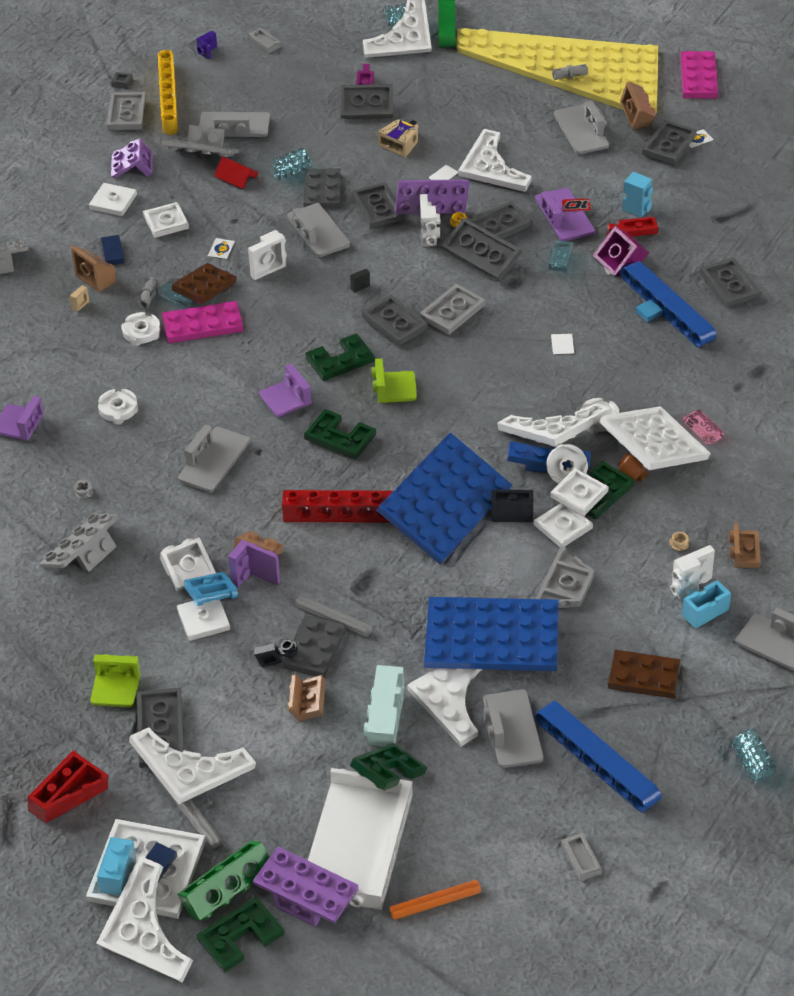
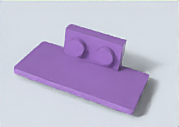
M468 179L399 180L395 214H420V194H427L428 202H431L432 206H436V213H465L470 182Z
M569 188L550 192L544 191L541 194L535 195L537 204L561 242L595 234V229L583 211H563L562 200L575 199Z
M281 847L275 849L253 879L254 885L273 893L274 907L314 927L320 921V917L335 923L359 889L358 884Z

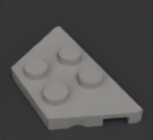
M561 546L536 599H559V608L580 607L592 583L595 571L588 565L583 564L582 560L577 556L572 557L567 553V548Z

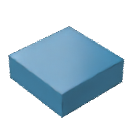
M652 300L637 306L635 310L646 322L661 316L663 311Z

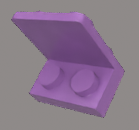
M140 138L131 141L124 148L116 150L112 154L111 176L113 178L118 177L135 166L146 177L153 174V151Z
M292 363L285 366V381L259 391V396L277 418L312 404L311 387Z
M33 396L25 407L7 404L0 415V435L28 441L44 415L41 397Z
M241 540L228 556L230 579L236 587H239L243 581H246L250 574L275 585L280 583L278 555L274 552L258 547L254 543Z

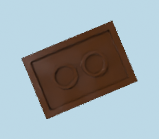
M206 263L173 283L172 291L203 304L234 285L237 276L219 269L213 264Z
M615 649L608 689L674 699L680 659Z

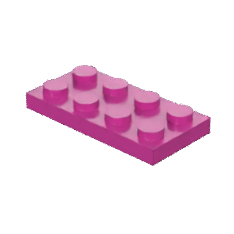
M681 51L683 98L718 99L715 52Z
M237 301L162 313L168 343L243 332V324Z

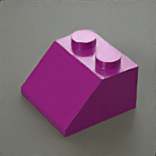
M614 226L593 257L614 276L618 277L621 275L623 267L636 261L642 262L649 251L626 231Z

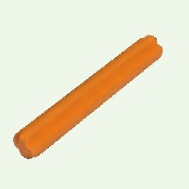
M472 880L395 904L389 908L392 919L396 920L476 895L481 892V886L478 880Z

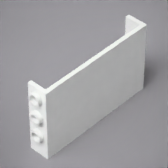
M331 768V784L308 861L358 884L359 889L349 902L351 906L382 910L413 795L412 781L400 779L397 786L384 791L377 788L366 777L359 775L358 772Z

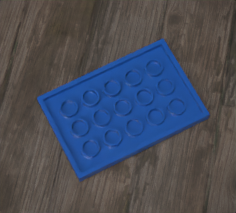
M450 432L385 499L377 511L435 561L441 564L492 509V490H509L513 484Z
M429 597L424 668L557 671L559 599Z

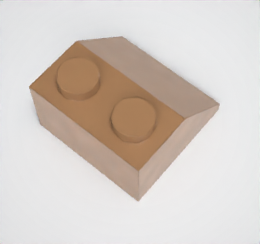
M630 81L626 82L620 103L631 129L635 130L651 126L655 118V110L650 106L648 94L644 92L643 87Z
M74 245L71 247L75 276L98 292L116 282V270L112 264H108L99 255Z

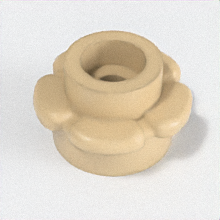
M675 532L669 540V544L677 551L686 550L690 543L688 535L684 532Z

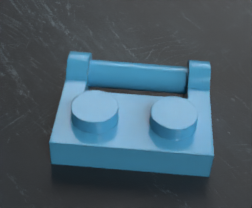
M224 572L184 580V588L193 598L195 606H201L205 602L238 597L236 586Z

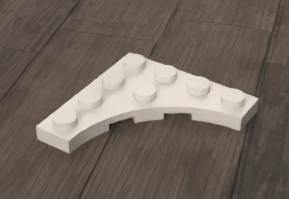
M407 0L402 19L397 22L390 32L374 38L364 39V57L431 52L432 47L425 0Z
M483 129L459 168L458 176L526 192L532 182V176L514 168L509 169L497 152L500 132Z
M595 403L585 409L576 411L575 416L562 417L560 415L546 417L545 420L533 421L532 418L510 415L499 421L497 425L498 430L508 434L518 435L522 438L535 440L538 443L557 447L568 439L574 438L580 432L588 430L592 425L599 423L601 417L611 414L610 407Z
M435 668L409 683L407 690L461 747L478 737V730L468 716L465 698L471 679H474L482 669Z
M149 727L131 735L129 738L130 744L178 804L251 771L256 766V762L244 747L231 752L217 754L216 757H201L200 753L174 750L169 747V743L158 737Z
M140 856L96 944L183 983L193 960L171 945L160 927L156 913V889L163 867Z

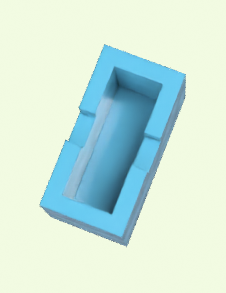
M632 172L624 181L623 193L627 195L623 198L622 210L642 217L652 207V179Z
M716 580L705 586L703 591H696L683 599L682 616L696 629L729 610L731 592Z
M110 837L97 874L100 893L121 895L136 860V852L132 840Z

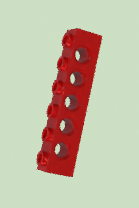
M283 490V522L391 523L377 509L393 491Z

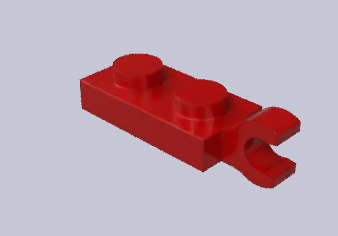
M654 216L619 220L618 224L607 225L609 231L616 226L626 231L632 237L658 234L659 231Z

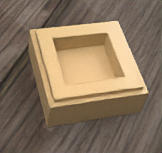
M82 285L70 295L72 310L78 312L90 302L87 287Z

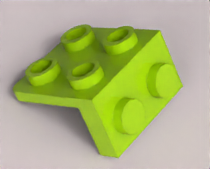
M383 358L375 359V367H371L372 379H376L372 383L373 393L377 392L378 403L415 401L417 399L415 373L413 371L384 372Z
M95 654L93 663L96 676L90 699L93 706L133 707L141 676L138 656Z

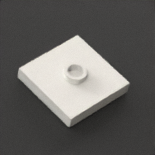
M103 183L89 203V209L123 216L136 197L137 191L136 189Z
M178 202L143 211V216L154 238L189 229V223Z
M574 468L551 491L550 497L585 516L608 492L609 486Z
M562 503L534 520V526L559 547H565L593 529L591 521Z
M220 599L205 602L201 606H195L194 601L177 605V611L188 641L230 630V624Z

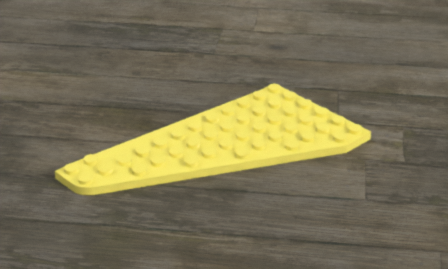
M463 28L457 30L456 49L465 56L623 110L620 99L626 82L630 81L643 87L644 92L649 96L651 108H654L655 113H657L658 45H637L488 31L486 29ZM587 64L588 75L554 80L552 76V69L567 67V65Z

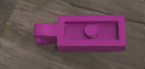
M363 63V71H357L356 85L374 84V71H370L369 63Z

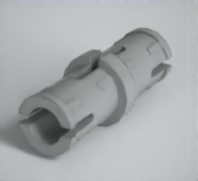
M587 64L567 65V67L552 69L554 80L562 78L572 79L575 76L588 75Z
M154 277L148 278L145 287L141 289V297L137 303L140 309H148L151 300L156 295L155 290L158 286V280Z

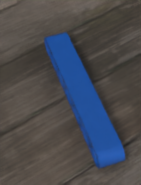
M636 261L621 269L623 280L646 301L652 300L663 310L662 316L695 346L701 347L716 339L717 335L714 327L642 262Z
M552 701L535 713L538 724L638 811L645 812L661 800V792L655 784L558 702Z

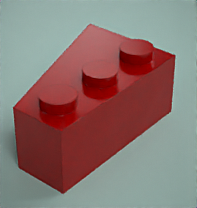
M72 750L27 797L28 811L44 823H48L108 789L109 775Z

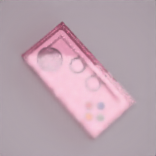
M700 409L683 417V422L707 445L724 437V432Z

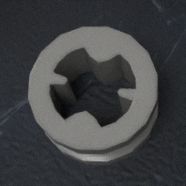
M84 479L77 481L74 484L75 495L80 499L89 498L93 494L91 482Z

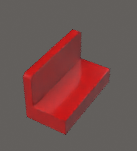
M222 156L215 172V177L244 189L249 176L257 178L259 172Z

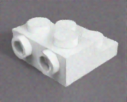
M420 194L422 247L437 246V238H440V227H437V224H440V213H436V206H432L431 202H428L427 194Z
M277 230L261 236L260 243L248 248L250 274L254 280L286 266V240L284 235Z
M200 537L186 539L182 544L175 547L173 545L168 546L160 552V560L167 575L170 576L176 591L185 589L184 580L216 573Z
M711 545L674 560L670 588L673 595L677 596L680 600L696 591L699 592V584L706 583L712 579L715 550Z

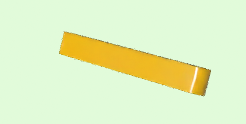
M161 50L158 53L162 129L163 133L173 135L178 132L174 58L171 50Z

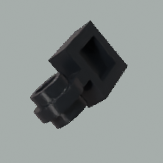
M289 639L283 641L280 648L275 643L254 648V655L262 668L282 663L284 656L292 658L298 652L296 642Z

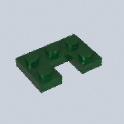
M357 333L340 339V346L345 352L337 356L331 357L323 346L305 352L306 359L322 381L375 362V356Z
M324 409L304 433V439L357 459L376 436V428L358 422L350 434H346L336 430L337 426L342 422V415Z
M601 461L590 471L589 476L609 486V489L587 515L596 520L634 486L635 480L606 462Z
M395 743L355 757L350 764V767L355 769L359 775L366 777L377 788L384 791L397 786L401 777L389 769L396 768L404 777L411 780L424 775L427 770L426 765Z
M255 897L196 935L199 943L225 973L244 961V954L234 944L235 940L251 931L261 944L266 947L283 936L284 929L260 900Z

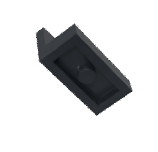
M492 490V522H533V490Z

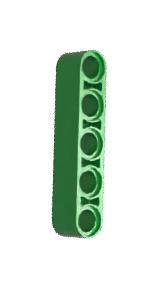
M438 0L439 48L456 47L455 0Z

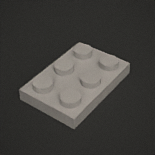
M146 92L111 93L107 130H142Z
M455 284L419 314L428 324L450 335L485 306V299Z

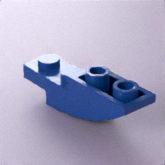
M510 441L507 461L524 464L525 471L548 473L547 458L556 447L550 446V449ZM582 450L587 458L589 469L591 462V452ZM571 460L562 463L564 470L572 468Z

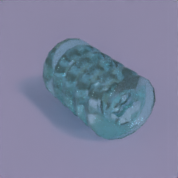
M402 3L401 7L395 4L394 9L392 5H388L387 9L384 6L385 20L388 27H390L391 21L396 25L397 21L402 19L406 8L405 3Z
M298 148L290 153H285L284 156L281 155L278 158H273L271 162L273 174L278 181L281 180V175L283 178H287V172L292 176L294 171L299 173L300 169L304 171L306 166L308 168L312 166L311 159L303 148Z
M747 729L735 737L732 746L742 765H744L749 778L753 781L765 780L774 775L777 767L773 764L772 758L769 757L768 751L765 750V745L761 743L762 740L758 736V732L755 729Z

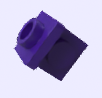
M210 31L196 39L197 52L207 59L211 58L210 51L217 48V38L214 31Z

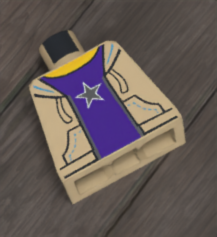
M398 119L378 131V146L403 157H406L418 142V124L414 120L407 123Z

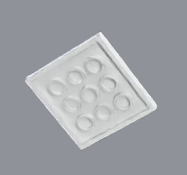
M661 406L603 415L600 419V423L620 444L624 445L648 470L708 460L711 454Z
M115 819L88 889L87 901L115 907L120 897L119 895L100 893L97 874L110 837L132 840L134 842L136 860L132 871L139 857L145 858L156 842L177 851V857L157 884L156 913L157 915L178 919L183 904L177 893L191 884L206 841L205 835Z

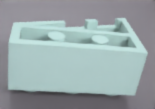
M377 665L374 687L371 690V705H368L367 710L369 721L368 723L365 722L363 732L364 736H367L369 746L384 747L396 742L404 700L403 667Z

